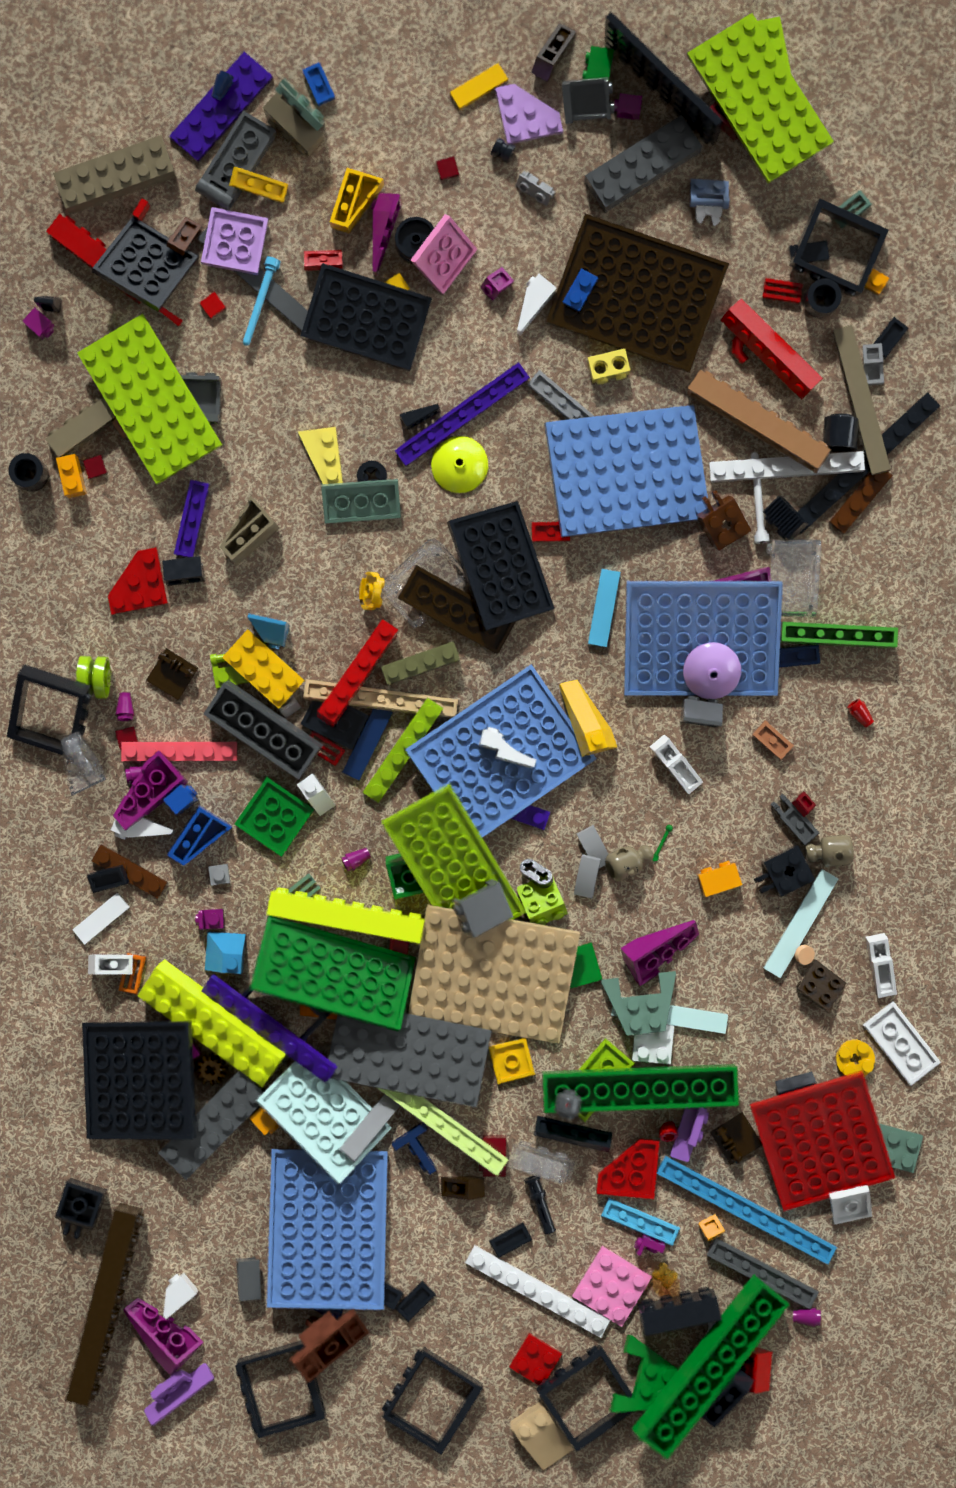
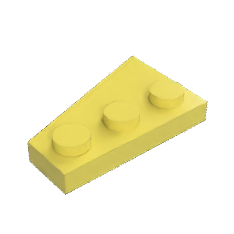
M336 427L299 431V436L322 483H343Z

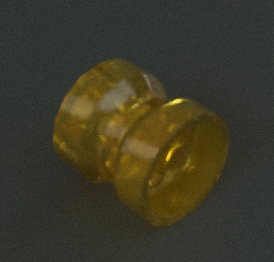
M662 1261L658 1265L660 1269H655L651 1277L659 1280L662 1286L668 1289L677 1279L678 1273L670 1270L668 1265Z

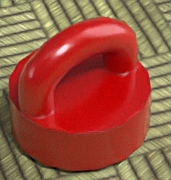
M673 1121L665 1122L658 1131L660 1140L664 1142L674 1141L679 1136Z

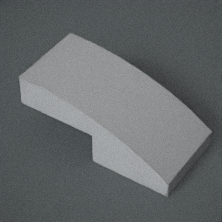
M882 343L862 345L863 367L868 386L883 385Z
M594 825L578 832L577 836L586 854L601 859L599 868L605 866V858L608 852Z
M582 854L574 895L593 898L600 867V858Z

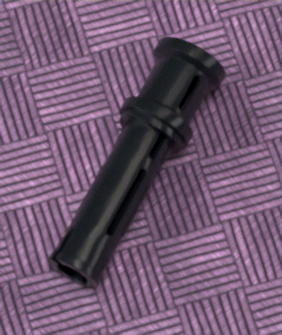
M536 1174L525 1178L524 1182L528 1185L529 1197L531 1200H534L544 1234L547 1235L555 1232L556 1228L545 1200L546 1191L542 1188L541 1176Z

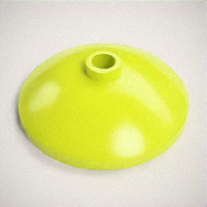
M455 436L446 439L436 448L431 460V469L435 480L442 488L453 493H466L477 488L485 479L488 471V458L478 442L468 437ZM459 459L463 461L461 466L456 464V461Z

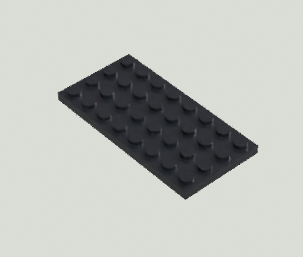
M610 12L605 17L606 47L614 49L620 55L618 58L623 64H629L633 68L632 72L638 78L643 77L647 81L645 84L651 91L656 90L660 94L659 98L664 104L667 105L669 103L673 107V112L678 117L683 115L692 131L696 129L701 134L700 138L704 143H710L713 146L718 141L723 120L623 22Z

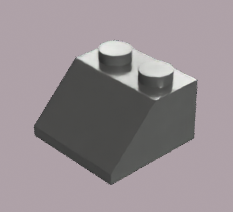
M688 696V699H683L681 723L717 728L722 726L723 704H719L718 700L707 699V702L699 701V697Z

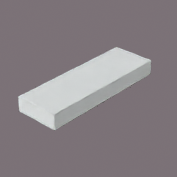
M116 893L77 925L73 931L85 945L130 907L120 894Z

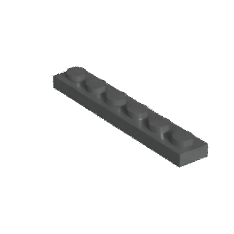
M718 1238L713 1239L706 1253L707 1256L749 1278L753 1274L756 1275L774 1291L808 1309H811L819 1293L818 1290Z

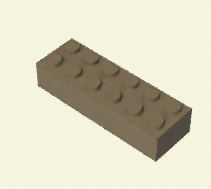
M161 135L53 173L65 209L69 215L177 177Z

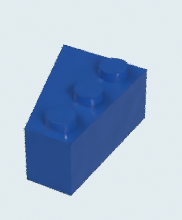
M199 805L172 845L167 856L184 866L225 832L230 830L232 825Z

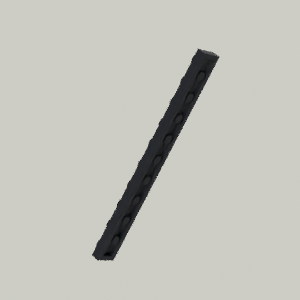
M928 392L881 434L887 455L940 407V404ZM865 450L863 451L864 472L838 474L798 511L808 523L799 533L800 535L870 471Z

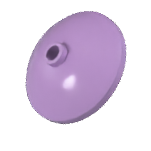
M714 642L705 643L693 649L687 656L683 667V676L686 685L695 695L705 699H718L728 695L737 686L741 676V664L735 652L728 646ZM712 672H717L715 677L710 676Z

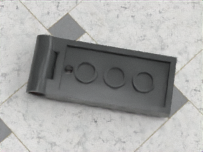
M243 110L202 178L197 183L195 191L225 210H230L243 191L229 186L233 167L254 173L276 138V130Z

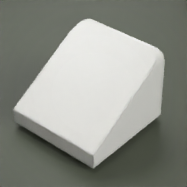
M292 695L279 710L285 718H288L299 710L301 706Z

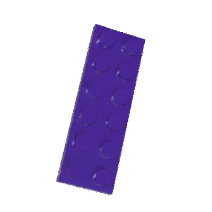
M245 51L226 71V73L234 77V83L222 101L211 97L212 87L169 135L176 144L197 162L205 156L241 115L243 110L252 103L273 79V76Z

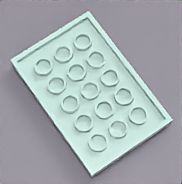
M296 1061L256 1100L273 1120L337 1184L342 1182L392 1128L386 1122L358 1158L352 1162L339 1148L367 1116L372 1107L346 1081L330 1078L327 1083H324Z

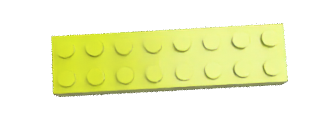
M281 887L271 891L267 915L420 943L424 918H421V914L410 912V915H404L402 910L391 909L388 912L383 911L384 907L372 905L371 908L364 907V903L353 901L351 905L346 904V900L334 898L333 901L326 900L327 896L317 894L314 897H308L307 892L295 891V894L288 893L289 889Z
M164 959L154 969L139 992L138 997L171 1021H192V1036L263 1087L286 1054L204 994L201 985Z

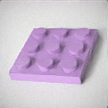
M211 207L201 264L258 275L268 218Z

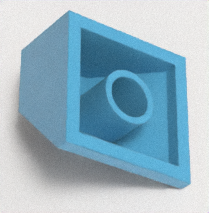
M248 614V619L262 640L269 644V648L279 650L280 647H285L289 629L287 622Z
M207 932L205 970L242 974L246 934Z

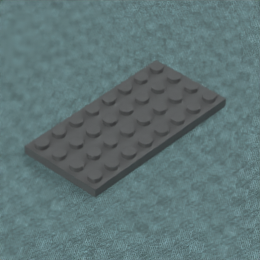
M404 1013L401 1029L397 1032L337 1015L328 1059L338 1067L330 1078L477 1108L492 1030Z

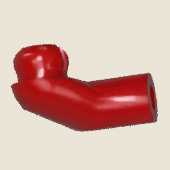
M735 336L732 340L731 353L741 364H744L749 358L743 352V341Z

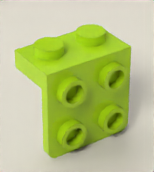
M546 876V877H540V878H541V882H542L543 880H546V881L548 880L547 876ZM554 878L552 885L548 888H540L531 881L517 887V892L530 923L545 925L550 921L559 920L568 914Z

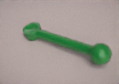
M672 825L666 826V832L655 854H653L654 858L652 861L659 860L658 855L669 832L673 830Z

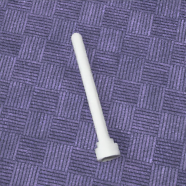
M753 452L751 459H759L758 453ZM754 479L757 521L754 543L759 544L761 541L768 543L770 542V537L767 530H765L761 479Z

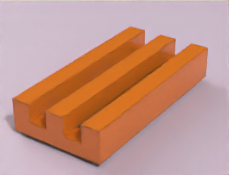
M127 953V955H133L134 959L132 974H130L127 988H124L127 974H122L118 991L138 995L146 957ZM138 960H141L134 990H132L131 988Z

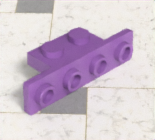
M706 1107L684 1109L678 1128L679 1136L674 1141L670 1154L671 1157L686 1162L689 1161L693 1146L696 1147L697 1142H701L703 1136L701 1128L703 1124L707 1123L709 1117Z
M202 1364L191 1374L183 1370L176 1371L168 1380L156 1386L155 1390L150 1393L155 1401L144 1409L151 1425H156L214 1380L208 1364Z

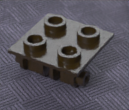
M166 648L158 656L159 660L146 681L179 700L197 672L198 667Z
M815 960L803 980L799 981L796 987L808 999H811L812 1002H815L822 1009L829 1012L846 982Z
M743 1112L710 1132L730 1165L735 1162L736 1164L741 1162L743 1157L762 1146L760 1139Z

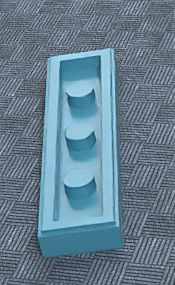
M601 569L588 640L590 645L607 648L620 572Z
M609 1197L601 1214L602 1217L673 1246L680 1230L678 1226Z

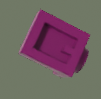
M501 267L486 277L481 285V289L493 301L499 293L510 287L514 280Z
M224 909L199 910L198 914L195 915L196 926H199V930L224 928Z
M642 1234L641 1238L638 1237L634 1245L636 1255L641 1256L644 1246L647 1247L648 1251L655 1254L657 1252L663 1253L666 1247L664 1242Z

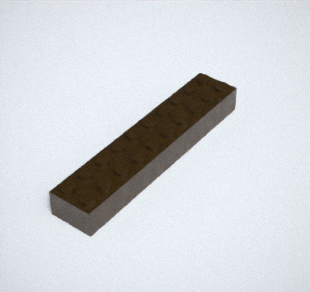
M120 1203L114 1209L65 1399L66 1402L88 1407L91 1401L94 1402L99 1394L101 1385L98 1382H100L105 1372L106 1366L103 1363L109 1356L111 1347L108 1344L113 1339L115 1328L112 1326L118 1320L120 1309L117 1307L124 1298L125 1290L122 1287H124L125 1282L127 1283L130 1271L127 1268H129L134 1259L135 1252H132V1249L138 1243L140 1233H137V1230L142 1226L144 1214H141L143 1208Z

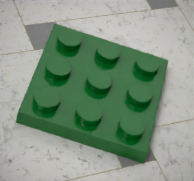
M266 777L234 825L282 857L315 809Z

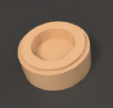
M801 945L795 951L796 961L803 965L810 964L814 959V949L808 945Z

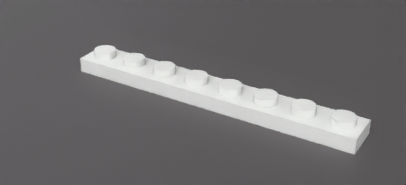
M863 451L829 454L817 474L790 457L709 463L711 483L865 471Z
M474 1245L465 1261L466 1264L600 1338L610 1322V1319L476 1245Z

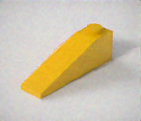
M578 680L559 684L582 757L617 748L612 729Z

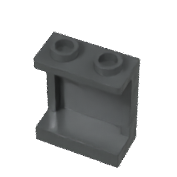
M608 77L562 82L565 124L573 123V121L598 118H607L608 120L611 119V114H615L614 102H610V94H613V83L609 82Z
M188 372L186 375H181L210 425H220L221 378L216 376V373H205V376H200L197 373Z
M493 879L485 882L486 887L466 898L453 900V910L462 923L460 924L461 930L464 934L473 938L513 917L500 882Z

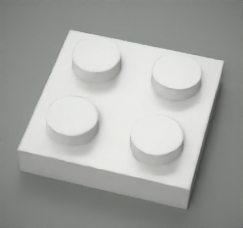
M666 1024V1030L663 1032L634 1035L632 1061L671 1064L674 1025Z
M867 1185L829 1194L834 1225L872 1217L870 1192Z

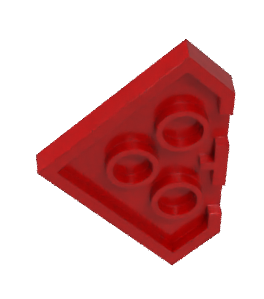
M157 547L136 552L108 594L111 615L168 604Z
M640 1138L598 1173L596 1194L654 1199L660 1141Z

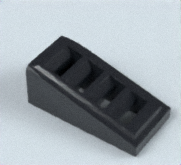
M52 296L34 297V302L42 311L60 312L61 298Z
M434 404L399 415L406 429L410 430L439 413L440 407L438 404Z

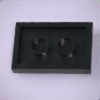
M312 701L300 725L353 750L369 715L348 705L334 727H331L317 717V711L324 702Z

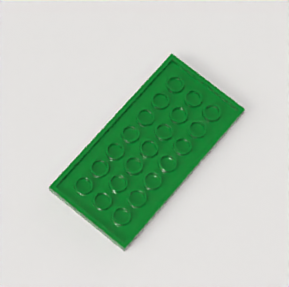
M269 915L266 920L249 990L398 1032L401 1029L416 957Z

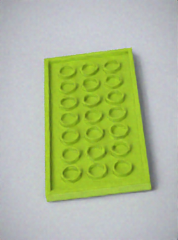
M753 13L687 53L686 56L768 184L833 144L832 137Z
M143 313L77 352L157 485L223 446Z
M450 784L382 821L384 828L432 906L453 909L454 899L462 900L486 887L485 882L493 879L501 884L513 917L510 919L514 920L526 913L525 908Z

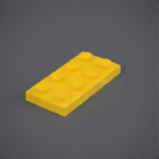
M249 629L244 632L222 657L278 709L305 682L302 677Z

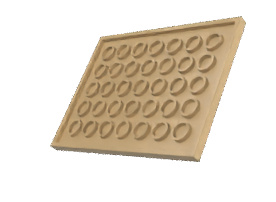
M427 905L408 1014L492 1030L495 1033L559 1044L580 932L508 919L473 938L463 933L460 924H462L460 918L456 916L453 909Z

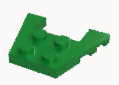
M627 1335L623 1352L641 1357L632 1398L613 1393L609 1409L611 1412L647 1410L677 1372L676 1367L637 1338Z

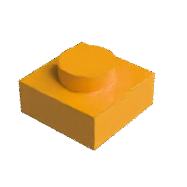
M873 268L865 288L879 296L889 277Z
M716 1214L698 1223L707 1241L725 1233Z

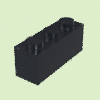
M739 1368L702 1415V1418L715 1428L749 1393L754 1380Z

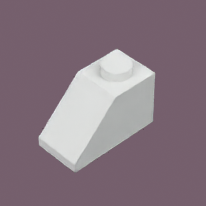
M311 774L297 784L319 816L336 806L315 774Z
M88 955V974H132L133 955Z
M182 1273L180 1276L176 1274L168 1281L170 1284L166 1288L165 1319L198 1292V1289L185 1273Z

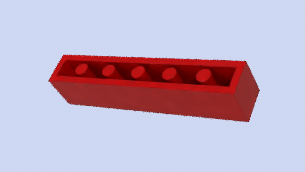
M59 214L46 233L90 268H93L107 250L105 248L106 244L98 238L96 240L91 238V233L84 227L78 228L75 225L76 222L68 215L64 217ZM125 293L127 296H129L132 300H134L136 303L140 305L141 302L139 300Z
M742 298L720 319L801 400L823 379Z
M381 620L317 711L319 719L334 727L398 634L397 628L385 620Z

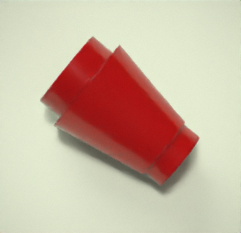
M856 699L848 705V713L865 728L874 722L864 701Z

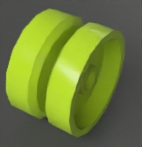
M80 656L77 664L76 681L90 685L89 694L91 696L94 693L97 699H107L111 680L109 658L98 656L93 661L91 656Z

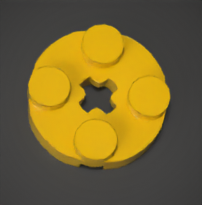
M366 572L367 577L362 578L360 583L359 600H363L364 605H361L362 609L373 611L382 605L381 590L384 588L385 582L384 578H381L378 573Z
M857 1039L844 1042L838 1049L835 1058L838 1069L845 1076L863 1071L865 1077L873 1070L875 1055L872 1048L867 1043ZM853 1054L860 1056L858 1064L850 1061L853 1058Z

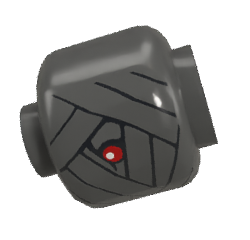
M565 1089L564 1093L557 1094L554 1110L560 1118L574 1119L580 1113L582 1099L576 1095V1091Z

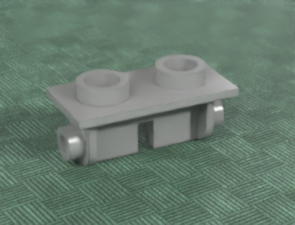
M523 171L519 175L515 186L522 192L535 198L537 202L547 206L550 198L555 194L553 187H550L543 181L540 185H537L539 179L530 174V172L526 173Z

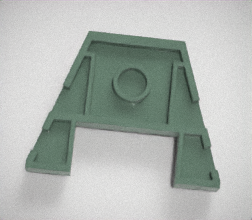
M284 78L275 88V91L279 95L282 94L291 106H294L300 112V115L318 131L324 124V116L319 110H314L309 105L310 101L303 94L300 95L288 80Z
M676 971L658 973L660 993L621 998L619 978L601 980V984L626 1036L663 1032L666 1030Z

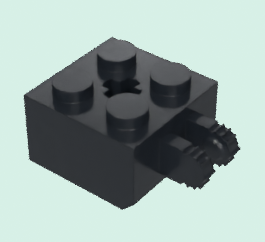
M794 845L762 861L761 863L766 873L754 878L755 883H759L769 877L771 884L761 887L759 891L764 893L774 888L778 897H782L815 880L798 845ZM786 866L792 868L790 876L789 874H784Z
M74 1178L66 1181L55 1215L56 1219L66 1222L63 1235L67 1236L69 1234L71 1224L78 1225L74 1233L75 1239H79L83 1227L93 1230L96 1226L107 1189ZM82 1201L84 1206L82 1208L79 1207L80 1203L77 1202Z

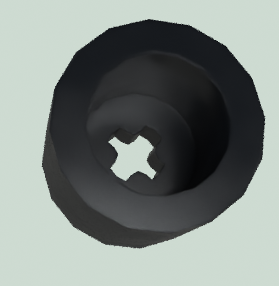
M817 280L804 294V309L814 318L828 317L841 303V289L832 280ZM816 297H818L819 299H820L821 297H823V298H824V301H823L824 305H822V304L817 305V304H816V302H817Z
M843 413L831 414L824 418L823 442L829 446L830 451L853 452L857 450L859 419L853 415Z
M21 453L15 456L8 467V474L11 480L21 489L28 492L42 489L49 478V471L46 465L30 453ZM29 470H31L32 472L36 471V473L34 474L35 477L33 479L30 477L27 478V476L29 475Z

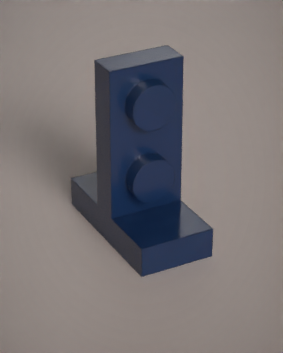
M421 1122L392 1141V1146L396 1151L409 1142V1150L413 1156L417 1154L421 1160L418 1162L424 1172L428 1171L431 1175L437 1170V1167L417 1138V1136L428 1130V1125Z

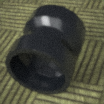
M499 137L492 148L491 155L494 157L499 156L503 162L508 164L515 152L516 146L506 144L504 139Z

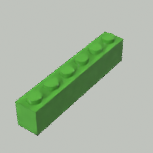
M781 622L780 643L893 649L897 647L898 628Z

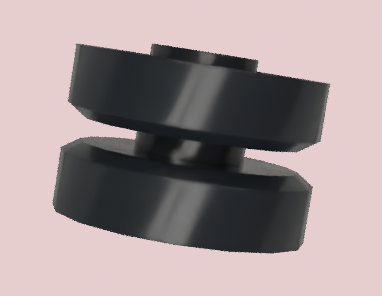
M416 216L407 218L397 227L395 234L396 248L399 256L405 262L413 264L411 262L412 257L434 229L431 222Z

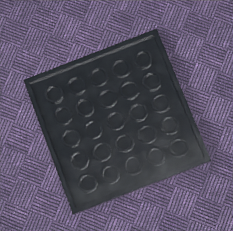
M192 1021L82 1023L87 1139H196Z

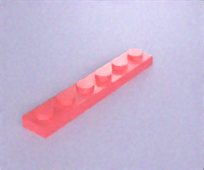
M121 742V761H147L157 751H160L169 761H237V742Z

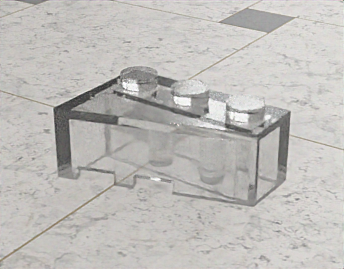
M79 732L61 739L65 775L71 796L106 780L100 761Z
M520 1141V1143L513 1144L507 1167L562 1184L572 1180L577 1158L567 1156V1154L561 1152H551L548 1148L538 1146V1148L532 1147L531 1143Z

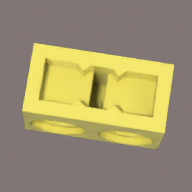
M625 348L591 356L587 359L592 383L597 382L598 385L609 382L608 379L616 378V380L625 379L631 371ZM621 362L623 368L620 370L615 369L613 363ZM602 366L605 372L598 374L595 372V367Z

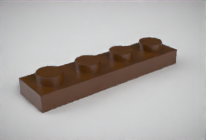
M870 472L829 523L844 534L893 475L890 472L871 475Z
M102 844L91 860L104 869L123 864L129 883L159 899L168 883L166 880Z

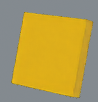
M526 1038L489 1046L498 1084L535 1075Z

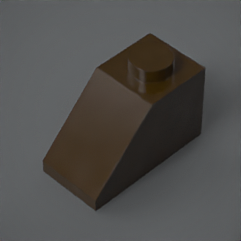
M477 1176L441 1177V1196L463 1200L485 1197V1178Z

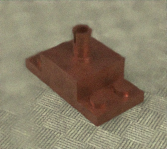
M353 1308L338 1321L329 1311L319 1320L315 1316H310L309 1318L313 1323L308 1319L305 1321L308 1329L298 1336L305 1347L298 1351L290 1360L307 1383L369 1333Z

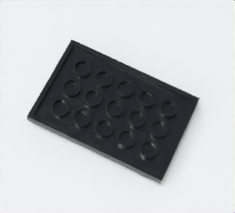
M322 263L300 337L410 372L432 297Z
M518 501L447 522L483 631L555 609Z

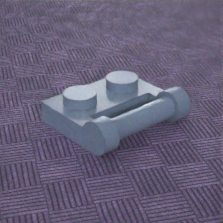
M691 179L690 207L698 205L728 209L729 181Z

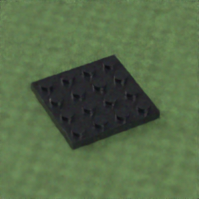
M133 216L94 265L92 273L159 312L196 263L198 255L190 250L181 255L168 248L167 242L170 238Z

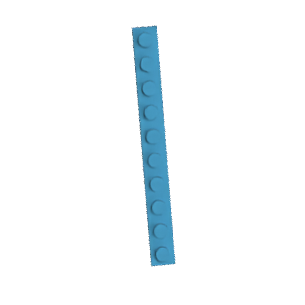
M666 1155L657 1170L658 1175L826 1264H829L837 1249L835 1245Z

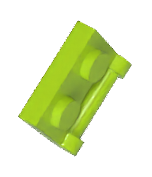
M210 654L216 689L221 688L223 683L228 680L235 685L250 683L232 666L219 668L218 663L225 662L222 658L224 654Z

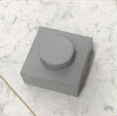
M228 864L208 867L211 886L231 883Z

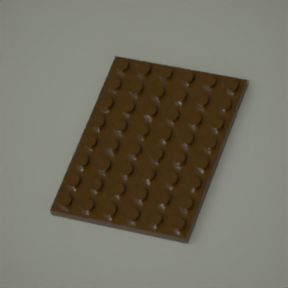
M585 213L546 323L619 349L625 348L630 353L690 373L729 263ZM582 268L598 277V280L581 311L577 312L563 304V300Z

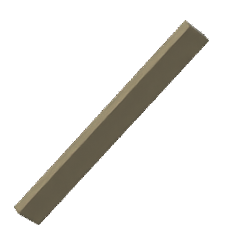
M849 325L834 329L833 333L854 412L859 419V430L871 475L888 472L891 468L853 326Z

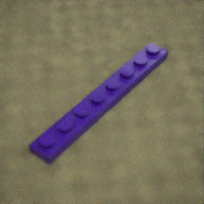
M518 362L395 450V453L407 467L529 380V375Z
M213 974L202 989L204 994L317 1078L327 1083L337 1069V1065Z

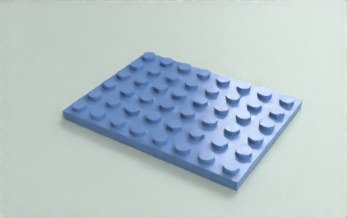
M694 405L545 422L544 426L561 537L698 520L696 515L706 509L701 500L704 496L708 498Z
M626 581L624 695L697 696L685 683L683 676L684 663L693 649L702 644L714 642L731 648L741 664L740 680L735 689L726 696H778L782 581ZM712 672L710 676L715 677L717 672Z
M532 664L405 749L433 792L448 784L452 786L482 838L596 760L594 754L582 757L570 719ZM488 727L498 729L499 733L503 734V740L513 749L523 755L536 759L535 766L531 769L495 759L497 751L478 746L482 731L484 729L487 730Z
M272 1149L267 1307L384 1310L388 1151H370L342 1182L337 1184L303 1149Z

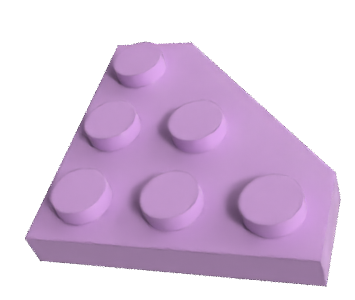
M515 84L495 88L507 144L563 133L560 114L553 108Z

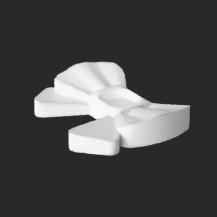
M696 205V219L700 224L706 215H711L713 226L720 222L719 218L722 214V207Z

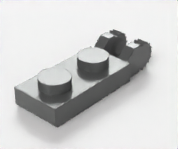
M782 794L779 797L789 807L788 810L783 812L775 802H772L770 805L802 844L806 846L820 833L806 817L801 815L789 799Z

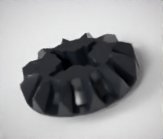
M366 461L358 468L357 481H368L369 476L365 471L372 473L375 469H377L375 473L377 479L387 480L386 469L377 461Z

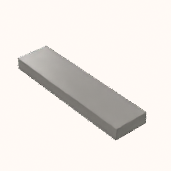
M540 370L528 382V387L566 419L595 417Z
M384 1094L339 1150L354 1162L400 1105Z

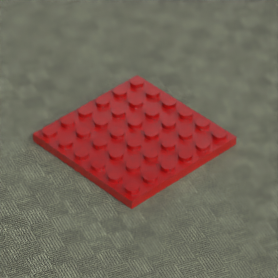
M863 1071L750 1104L783 1211L830 1198V1193L866 1185L872 1186L895 1179Z

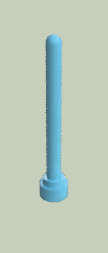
M266 257L264 263L266 272L243 339L245 346H248L251 342L273 273L279 270L281 261L276 258Z

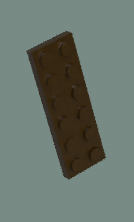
M415 565L397 598L497 655L516 623L513 622L483 631L472 596L418 565Z

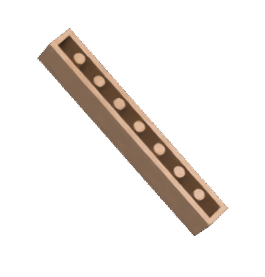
M700 370L688 387L687 394L816 474L830 454L831 449H829L826 443L814 440L808 432H801L796 429L792 422L783 421L777 413L765 410L762 404L747 399L743 392L734 391L728 383L716 380L715 376L708 371L703 372Z

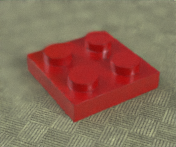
M528 1333L510 1363L509 1368L539 1385L542 1383V1380L549 1377L562 1352Z

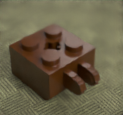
M714 490L711 493L716 503L711 506L709 499L704 496L701 500L706 509L696 516L711 545L720 551L752 530L735 498L728 495L721 499L719 493Z

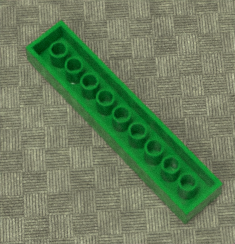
M735 1064L542 1071L544 1113H556L554 1110L556 1096L559 1093H564L565 1089L576 1091V1095L581 1097L580 1112L739 1106L738 1069Z
M753 1274L721 1315L722 1320L716 1321L633 1426L632 1430L639 1439L668 1460L790 1304Z

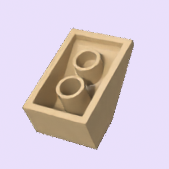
M543 1400L510 1421L511 1429L542 1470H545L574 1450Z

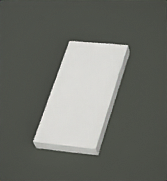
M894 1001L863 1024L910 1086L941 1063Z

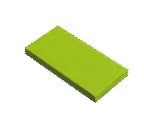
M605 1038L578 1070L631 1068L635 1063ZM594 1111L580 1112L578 1117L586 1122Z

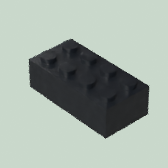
M701 1287L698 1289V1292L693 1293L682 1291L679 1293V1296L674 1297L663 1295L660 1297V1300L656 1301L645 1299L641 1301V1304H638L645 1336L722 1320L717 1295L713 1288L710 1289L709 1287Z

